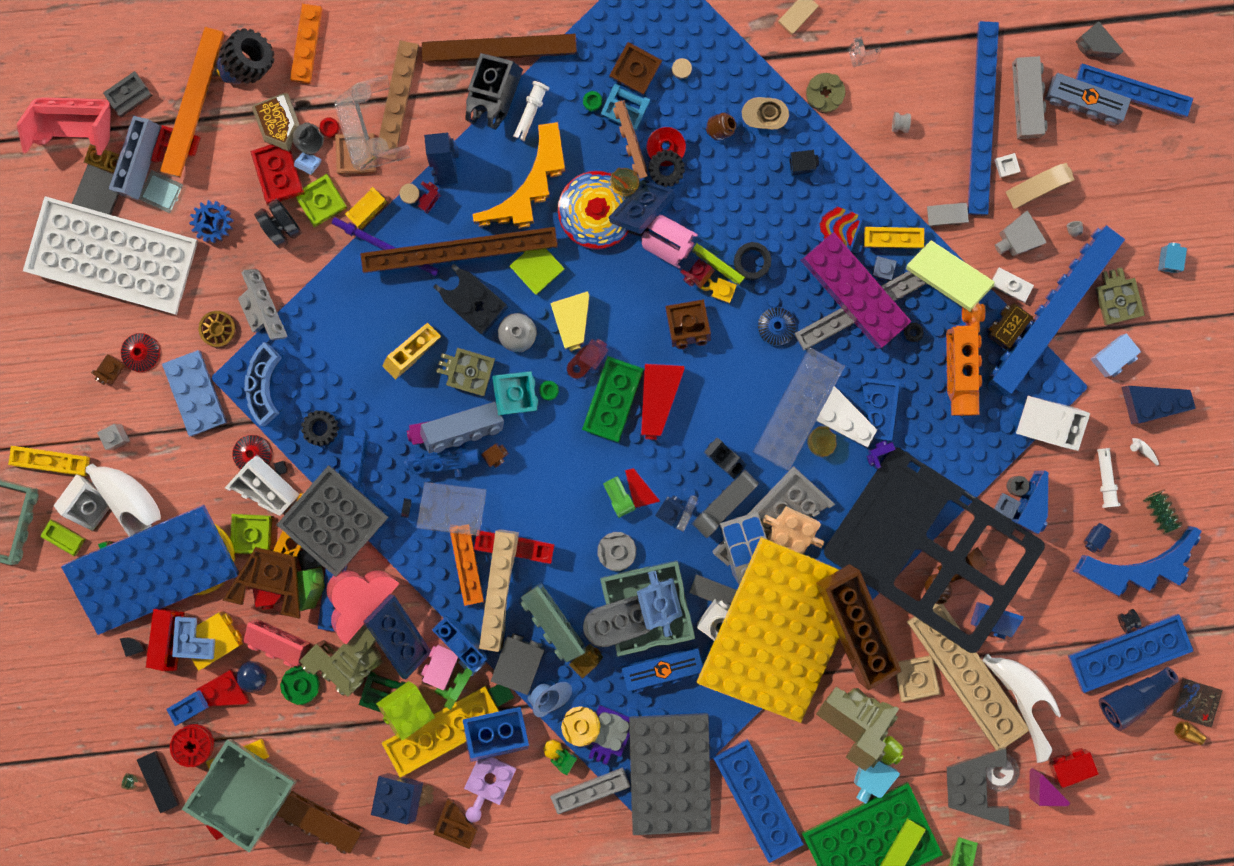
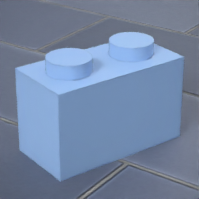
M1126 333L1117 337L1092 357L1091 361L1104 377L1111 375L1115 377L1123 371L1121 367L1126 363L1130 365L1138 359L1137 355L1141 351Z

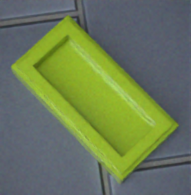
M53 519L48 522L40 536L72 556L77 555L86 540Z

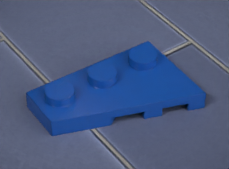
M861 378L869 422L877 429L873 439L892 441L900 382Z

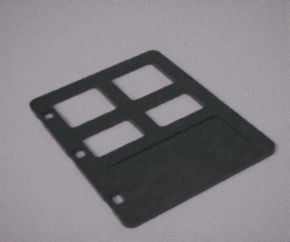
M895 447V450L889 452L880 465L881 468L877 469L826 545L824 555L841 568L849 564L860 570L866 585L968 653H976L1044 551L1045 544L1040 538L1026 531L1017 523L972 496L932 468L921 463L901 448ZM910 461L920 467L918 472L907 467ZM962 495L972 501L970 506L959 500ZM947 501L954 502L974 516V520L952 552L947 551L926 536L927 531ZM986 526H991L1025 549V553L1004 585H999L965 562V558ZM1015 529L1025 535L1022 541L1012 535ZM916 549L926 553L942 565L941 570L920 601H916L894 586L895 579ZM954 575H959L993 598L992 604L971 635L966 634L933 612L934 605Z

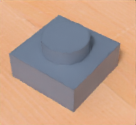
M877 256L872 276L891 281L897 261Z
M1002 493L994 509L1012 520L1021 502Z

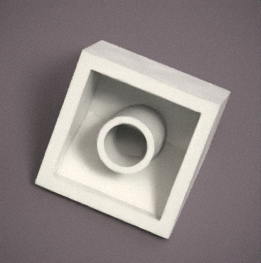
M76 474L54 504V507L61 516L91 531L96 528L110 509L93 482Z

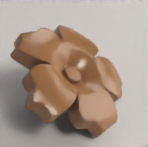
M423 784L419 807L425 806L426 802L431 804L434 801V795L431 794L434 791L432 786L426 785L424 787Z

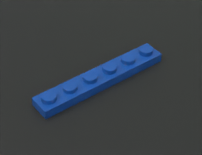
M1083 63L1080 65L1076 76L1077 80L1131 98L1132 102L1183 118L1188 117L1193 102L1192 97Z

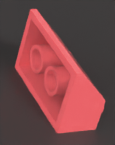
M259 619L248 623L244 637V643L248 644V648L255 651L260 649L266 652L265 655L272 659L280 658L284 660L283 663L290 667L301 665L300 660L305 656L310 646V642Z

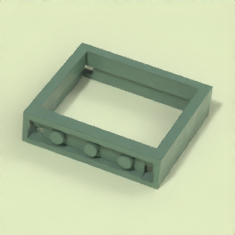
M0 479V486L26 493L10 555L0 554L1 563L15 565L23 557L22 548L28 539L27 529L33 520L34 514L32 510L38 501V489Z

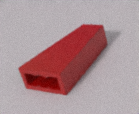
M645 364L641 435H645V439L657 440V436H661L684 372V366Z

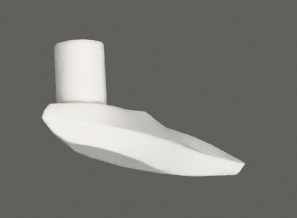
M1132 438L1133 444L1130 446V449L1132 451H1140L1156 466L1159 465L1152 449L1144 441Z

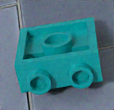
M531 371L492 376L498 416L537 410L538 399L534 392L535 379Z

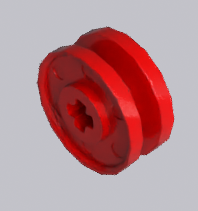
M188 724L182 727L172 736L170 741L172 758L184 767H196L203 764L212 755L215 747L211 731L200 724ZM189 743L195 744L196 747H189Z

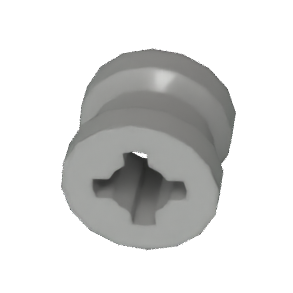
M895 112L892 120V132L900 130L904 133H909L911 114L900 115L898 112Z

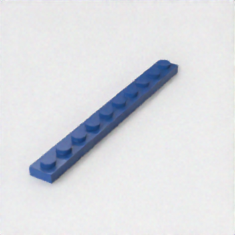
M978 22L967 208L970 215L987 216L989 209L999 22Z
M344 435L339 474L358 489L365 438ZM327 569L325 571V588L322 592L317 629L334 631L331 617L335 607L327 596V585L334 575Z

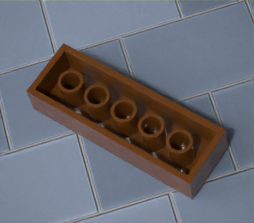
M849 564L818 581L816 585L858 683L870 690L902 672L860 570Z

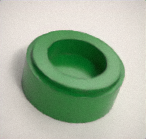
M590 91L584 95L583 105L585 109L595 112L601 108L602 97L598 92Z
M545 381L541 384L539 393L543 399L550 401L558 396L559 388L555 382Z

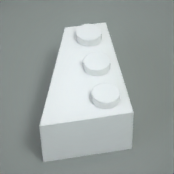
M258 455L251 459L225 487L229 491L234 490L242 494L241 497L245 499L249 498L257 502L259 506L279 516L299 496V493Z

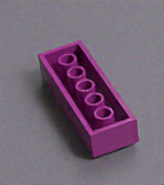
M834 232L800 260L877 349L885 346L911 323V320Z

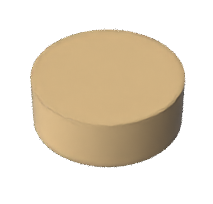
M680 58L673 63L672 73L676 78L686 79L691 74L692 66L687 59Z
M405 184L400 189V197L403 202L414 204L418 201L420 192L415 185Z

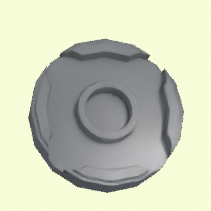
M612 532L601 539L598 545V557L606 568L612 571H621L633 563L636 557V546L629 535L622 532Z

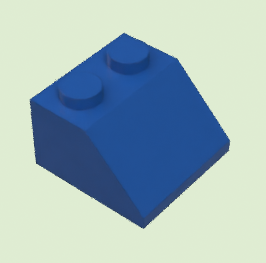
M977 602L970 624L977 627L990 606ZM1004 611L992 629L994 632L993 636L1005 639L1006 636L1013 637L1024 616Z

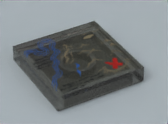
M1183 678L1172 715L1212 728L1223 690Z

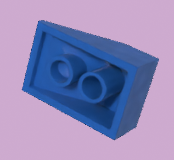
M1045 470L1034 471L1029 481V490L1021 496L1019 500L1021 503L1012 519L1013 522L1032 534L1043 532L1047 526L1049 472Z

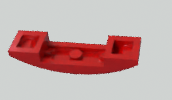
M477 530L474 550L493 553L495 533ZM518 537L515 557L551 564L555 544Z

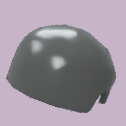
M309 122L299 125L293 133V143L296 148L309 155L317 153L324 141V136L319 132V128Z

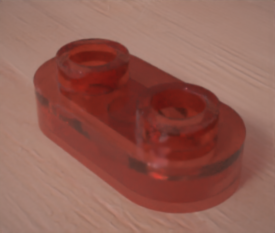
M591 344L585 345L568 363L567 372L570 377L574 379L582 378L598 361L600 353L596 346ZM591 351L593 352L594 356L592 358H587L586 353ZM579 366L581 368L580 372L575 373L573 367Z

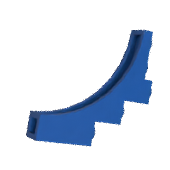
M1188 526L1180 539L1168 550L1142 563L1113 565L1101 562L1087 555H1082L1073 572L1115 596H1120L1127 590L1128 581L1143 590L1150 591L1157 585L1158 576L1173 585L1180 586L1187 580L1189 568L1183 564L1189 560L1191 556L1190 551L1193 546L1197 545L1200 541L1202 530L1197 527Z

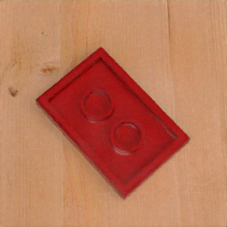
M270 144L250 151L267 206L275 198L281 202L305 194L297 167L294 166L295 161L291 149L288 152Z

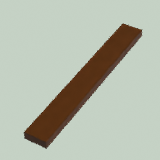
M576 34L422 42L423 63L478 60L480 53L502 59L577 55Z

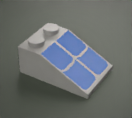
M758 512L720 523L732 574L739 585L760 538L767 539Z

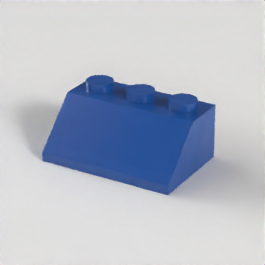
M521 707L463 719L470 762L529 748Z

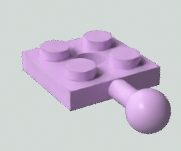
M494 757L476 762L464 789L478 795L473 807L468 808L466 811V818L469 822L474 823L480 820V809L485 799L500 805L517 768ZM488 773H493L496 776V781L492 784L485 781V775Z

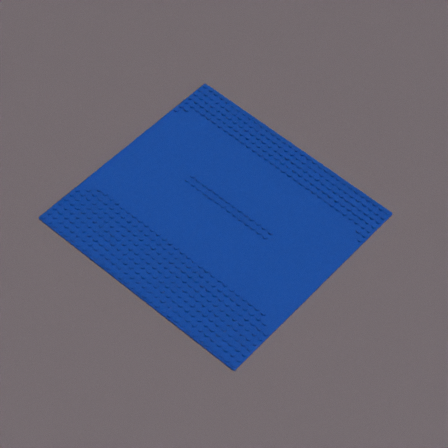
M599 0L565 33L576 34L577 55L540 57L521 76L508 114L496 130L487 126L488 111H486L454 141L459 151V158H456L458 183L437 185L439 188L437 191L441 196L428 214L423 212L418 206L423 194H428V191L421 186L422 181L427 184L429 182L434 184V176L432 177L431 173L433 167L430 166L410 183L415 185L420 192V197L416 203L407 204L403 202L399 194L362 230L396 248L555 227L558 247L547 250L565 270L537 295L510 268V265L524 252L431 264V266L439 269L437 276L418 267L363 273L360 253L380 251L382 249L355 237L277 312L287 334L285 339L270 340L265 327L262 328L212 376L214 383L312 483L328 465L339 473L344 435L365 438L358 490L389 517L369 539V542L443 618L448 616L465 625L479 641L481 639L492 553L474 550L484 602L464 606L449 528L470 525L474 547L477 530L495 533L499 529L519 532L518 537L555 544L551 564L519 557L514 558L507 597L503 646L507 636H512L514 633L523 636L524 641L530 643L531 640L541 643V647L545 648L528 695L518 691L515 692L533 710V706L527 697L532 694L538 685L547 684L553 686L560 682L569 683L572 687L570 699L561 707L540 718L597 777L623 767L630 785V736L621 757L611 753L607 765H604L603 760L605 756L603 755L599 762L595 761L598 755L596 752L592 759L588 758L593 745L580 747L566 741L562 734L561 725L565 714L569 710L582 706L590 708L596 713L599 704L629 717L708 713L709 761L762 710L760 707L699 685L696 682L698 677L689 678V676L682 677L680 682L670 683V681L662 682L663 686L657 688L647 686L643 687L644 690L641 692L632 693V691H627L622 672V666L694 647H698L702 665L704 666L714 641L697 628V622L711 605L712 601L689 593L694 578L698 574L736 590L739 587L732 574L731 566H727L712 552L724 540L720 524L708 538H705L692 525V522L735 480L704 453L711 442L719 438L747 464L740 474L746 470L759 483L721 523L748 515L794 466L835 504L830 508L827 507L821 510L820 514L810 517L820 522L821 525L815 537L823 540L824 544L822 548L810 544L804 555L842 569L825 557L824 549L877 471L868 463V450L876 448L875 444L884 440L873 439L867 448L815 420L833 386L869 421L861 378L900 382L892 441H887V443L893 442L894 447L901 448L976 498L1036 440L1016 433L1028 396L1070 406L1087 389V385L1048 345L1012 394L1005 396L988 383V380L991 378L989 373L995 366L999 367L1002 363L1000 359L1006 351L1010 352L1013 348L1012 345L1011 348L1005 350L987 337L990 332L988 330L989 326L993 321L1000 319L1001 315L999 313L1007 305L992 289L979 301V304H984L985 319L983 322H980V332L978 333L981 336V347H978V355H981L982 364L979 367V375L982 376V386L979 387V415L951 416V401L947 394L946 333L952 327L966 326V322L962 321V306L928 283L894 301L911 320V323H918L922 326L924 334L917 342L908 341L904 337L903 329L885 346L877 349L855 323L804 351L795 335L788 343L781 346L769 345L761 339L757 330V323L761 314L769 308L782 307L791 312L796 321V332L841 308L800 261L821 243L813 240V236L826 202L864 216L851 252L871 275L876 257L879 256L897 261L892 280L908 272L906 269L907 265L922 249L864 248L865 227L924 228V247L930 241H933L957 258H961L706 0ZM627 42L662 60L644 96L609 78ZM677 59H687L691 63V74L686 79H678L672 73L673 63ZM537 81L548 86L549 91L545 92L542 99L543 105L540 108L538 107L525 141L519 140L522 131L518 139L513 137L526 108V97L530 95L534 85L532 83ZM614 84L620 85V88L639 97L651 99L637 131H635L649 173L647 177L641 179L639 175L634 174L632 164L635 163L633 157H629L626 145H628L626 137H622L619 128L622 125L601 116V112ZM590 91H596L602 97V106L595 112L586 110L583 105V97ZM618 95L615 97L616 100H624L625 104L638 110L640 108V105ZM752 98L778 99L786 104L789 110V118L787 123L779 129L750 127L742 118L743 106ZM723 112L728 113L736 122L734 134L729 138L715 141L707 134V121L714 115ZM558 122L565 172L557 177L546 175L550 198H546V201L541 203H535L534 200L531 201L534 224H530L529 228L519 229L518 226H514L513 219H511L506 224L491 222L490 226L479 227V224L475 225L473 214L489 210L503 203L524 184L537 157L539 145L538 125ZM661 127H672L678 130L685 139L686 150L682 157L685 173H683V178H680L678 184L675 183L671 187L670 185L667 186V188L674 190L675 196L658 215H663L698 234L691 241L695 243L694 246L698 243L734 270L733 263L736 252L742 245L749 242L760 243L768 249L771 255V266L766 275L754 281L743 279L741 284L736 286L729 304L711 297L713 291H704L695 285L691 287L683 281L685 277L680 271L683 269L688 272L698 259L702 260L692 253L693 248L688 257L683 258L678 263L681 266L679 269L645 250L642 246V237L628 234L621 242L610 248L600 250L584 248L573 242L565 234L559 221L558 203L566 185L575 177L590 171L608 172L619 177L626 183L631 192L642 180L657 184L653 181L648 169L651 158L647 152V141L655 130ZM664 142L662 144L663 149H667L669 147L668 142ZM814 150L815 155H818L819 167H816V171L814 173L791 175L790 153ZM674 165L659 166V171L662 175H670L674 171ZM649 229L650 232L655 233L656 235H658V236L664 238L665 240H667V241L671 242L672 244H674V245H676V246H678V247L681 248V246L675 244L674 242H672V241L666 239L665 237H663V236L659 235L658 233H656V232L652 231L651 229ZM749 250L741 257V265L747 272L755 273L762 269L764 259L760 252ZM453 264L474 275L508 306L506 311L483 336L445 304L440 293L433 288L435 284L446 290H453L458 286L459 277L451 268ZM713 268L715 271L710 276V279L714 283H717L718 278L735 284ZM873 277L880 286L890 282L889 280ZM706 281V283L703 286L708 287L709 282ZM588 291L589 305L584 344L580 345L581 348L575 351L565 350L550 303ZM704 299L711 341H708L704 346H697L696 343L689 344L685 349L672 347L665 306ZM483 303L476 305V312L484 310ZM520 313L527 315L536 326L537 337L531 348L524 352L507 350L498 338L499 325L510 314ZM428 322L441 335L440 339L395 380L382 366L386 357ZM775 322L774 327L776 329H780L781 324L779 322ZM911 329L910 334L915 336L916 330ZM264 342L270 344L282 358L272 372L269 385L271 400L279 414L265 427L260 426L252 416L247 405L245 391V375H247L249 362L256 350ZM457 348L494 358L495 363L485 396L447 386L449 376L436 372L437 368L446 369V367L439 365V361L448 362V359L441 357L442 353L455 357ZM962 348V353L966 356V351ZM607 356L644 368V371L645 364L684 366V372L661 436H657V440L645 439V435H641L644 371L619 443L582 430ZM963 368V374L966 376L967 372ZM532 372V376L535 379L534 392L538 399L537 410L527 413L502 415L504 420L503 429L498 434H489L479 440L465 442L464 448L466 450L479 449L480 464L461 468L462 476L460 477L454 476L453 469L421 474H410V470H405L404 460L408 459V455L428 453L425 444L413 445L412 442H409L407 437V430H410L409 425L433 421L496 402L492 376ZM553 381L557 384L559 394L554 400L548 401L541 397L539 388L543 382ZM316 410L326 411L335 417V420L338 421L339 431H337L338 435L334 438L333 442H330L328 445L316 446L307 442V439H304V434L301 432V429H303L301 424L304 422V417H307L310 412ZM324 421L315 422L313 432L318 436L324 435L327 432L326 423ZM496 443L499 446L503 445L509 453L503 458L505 462L497 468L494 466L489 467L481 456L483 452ZM888 453L877 457L880 465ZM911 461L907 466L915 472H918L920 469L919 466ZM634 468L660 502L637 507L636 510L618 518L603 483L618 476L626 494H629L632 500L625 470ZM674 495L683 501L681 505L684 506V509L680 512L673 525L670 526L655 515L667 496L671 498ZM963 495L959 499L967 506L972 503L971 500ZM404 498L412 500L408 518L401 517ZM947 501L927 531L926 536L933 541L965 509L952 501ZM612 532H622L629 535L636 546V557L633 563L621 571H612L606 568L598 557V545L601 539ZM916 549L901 572L922 552L921 550ZM677 560L695 639L670 645H657L643 651L621 656L617 655L615 645L608 647L593 645L600 651L603 659L582 679L569 666L572 660L566 662L564 659L560 660L555 653L556 647L554 644H549L543 636L545 631L542 627L538 628L532 620L534 616L531 611L526 612L520 602L523 601L521 597L542 583L587 647L591 643L584 634L583 624L585 617L592 609L606 605L600 577ZM866 585L873 600L879 593ZM723 622L718 623L716 628L720 629ZM502 649L499 652L484 650L487 656L486 662L495 671ZM631 786L614 793L632 811Z

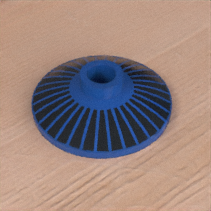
M772 307L764 311L759 317L757 330L764 342L773 346H781L788 343L795 335L796 321L787 309ZM775 322H779L781 324L780 329H776L774 327Z

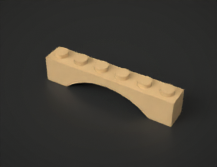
M501 529L495 532L479 649L499 652L503 648L507 597L519 532Z

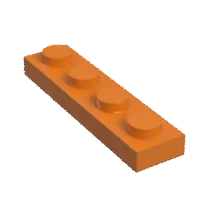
M302 3L290 77L291 81L311 84L323 9L321 6Z
M470 525L449 528L464 606L484 602Z

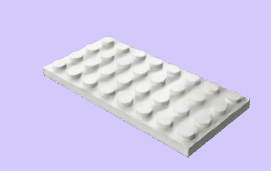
M45 196L23 271L177 315L198 240Z

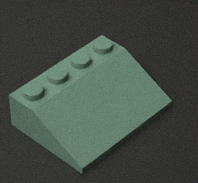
M542 583L521 597L523 600L520 602L526 612L531 611L534 616L532 618L533 622L538 628L542 627L545 631L543 634L544 638L549 644H554L556 647L555 653L560 660L564 659L568 662L585 653V644Z

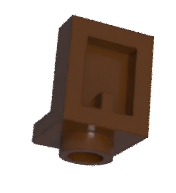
M107 354L97 370H92L91 373L96 376L94 379L103 385L106 383L113 384L125 367V364Z

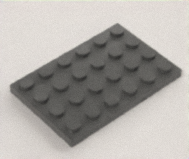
M708 713L629 717L632 834L651 835L711 831Z

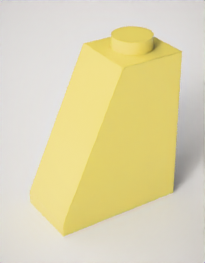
M588 291L550 303L565 350L575 351L581 348L580 345L584 344L589 305Z

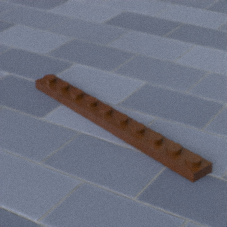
M555 227L365 252L360 253L363 273H372L557 248L558 244Z

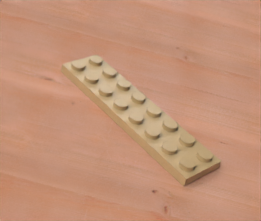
M943 604L934 605V613L959 628ZM916 617L907 621L996 751L1000 748H1005L1029 731L1028 726L977 653H968Z

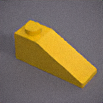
M427 322L390 353L382 366L396 380L435 344L441 335Z

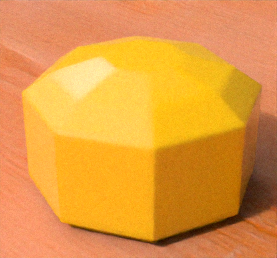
M552 739L546 742L543 750L546 757L556 759L560 757L556 750L563 751L561 742Z

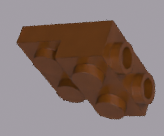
M704 299L665 306L672 347L685 349L689 344L696 343L697 346H704L708 341H711Z

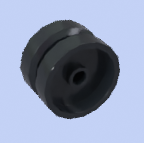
M275 198L269 203V209L273 216L264 208L255 212L254 216L268 238L281 249L288 244V239L283 231L293 239L301 235L302 231L279 199Z

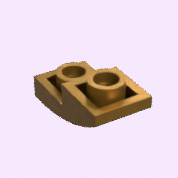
M90 144L83 163L114 174L120 154L104 149L102 155H97L96 146Z

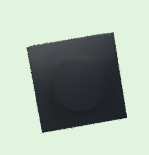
M814 150L790 153L791 175L814 173L816 171V167H819L818 155H815Z

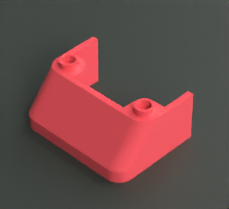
M77 98L34 99L17 123L23 153H27L33 143L45 145L52 137L89 138L90 143L96 146L97 155H102L110 140L111 108L109 101L105 99Z

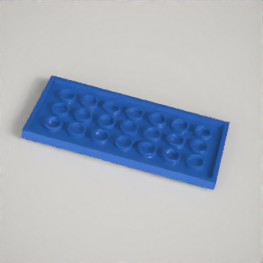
M201 505L61 566L97 635L153 612V609H161L235 578L239 574L205 505Z

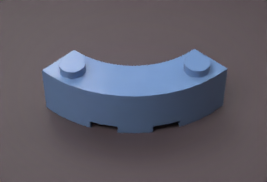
M265 342L252 356L247 375H245L247 405L256 422L264 427L279 414L271 400L269 385L272 372L282 359L270 344Z

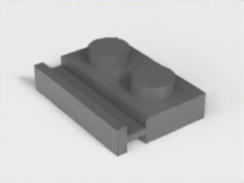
M135 71L103 92L120 117H123L153 96Z

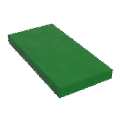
M607 356L582 428L583 431L619 443L644 368Z

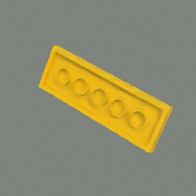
M484 686L456 701L451 710L445 707L434 713V719L403 741L394 735L383 741L382 745L399 777H402L465 743L463 719L499 712V709L489 694L487 687Z

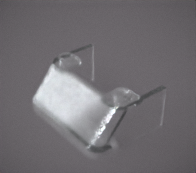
M387 75L356 83L335 100V109L351 163L357 170H366L411 157L408 145L389 150L388 144L384 139L379 137L369 139L359 103L368 101L372 93L389 89L390 85Z

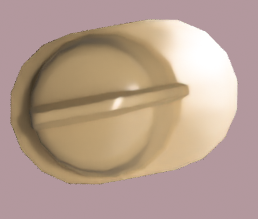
M757 97L745 103L742 109V118L750 127L779 129L787 123L789 110L781 100Z

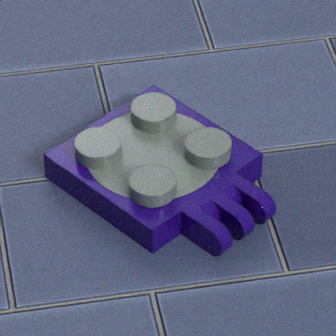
M599 704L596 714L600 721V732L596 740L591 743L593 747L588 758L592 759L596 752L598 755L595 761L599 762L603 755L605 756L603 764L607 765L611 753L619 757L623 753L630 736L629 716Z

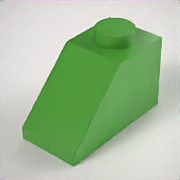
M322 568L298 571L300 611L313 609L325 588Z

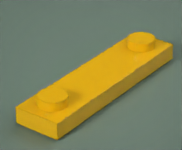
M11 446L8 465L87 476L86 467L89 465L90 457Z

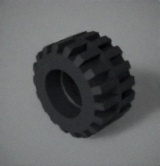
M242 28L232 33L221 46L219 57L222 58L220 60L221 65L225 66L223 69L225 72L228 71L230 73L229 76L231 78L235 77L236 81H243L248 84L249 82L255 83L257 80L259 81L273 66L274 51L271 50V44L267 43L266 37L263 38L261 33H255L253 29L247 31L246 28ZM242 52L246 53L251 58V60L245 57V55Z

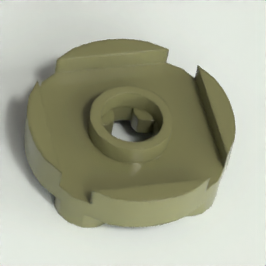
M818 74L810 80L806 89L808 104L821 113L835 111L842 104L845 97L844 84L836 74ZM823 88L830 90L831 93L828 94V98L820 94Z

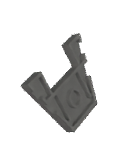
M1000 748L997 751L982 754V756L946 766L949 808L1010 826L1008 806H987L986 767H1007L1006 748Z

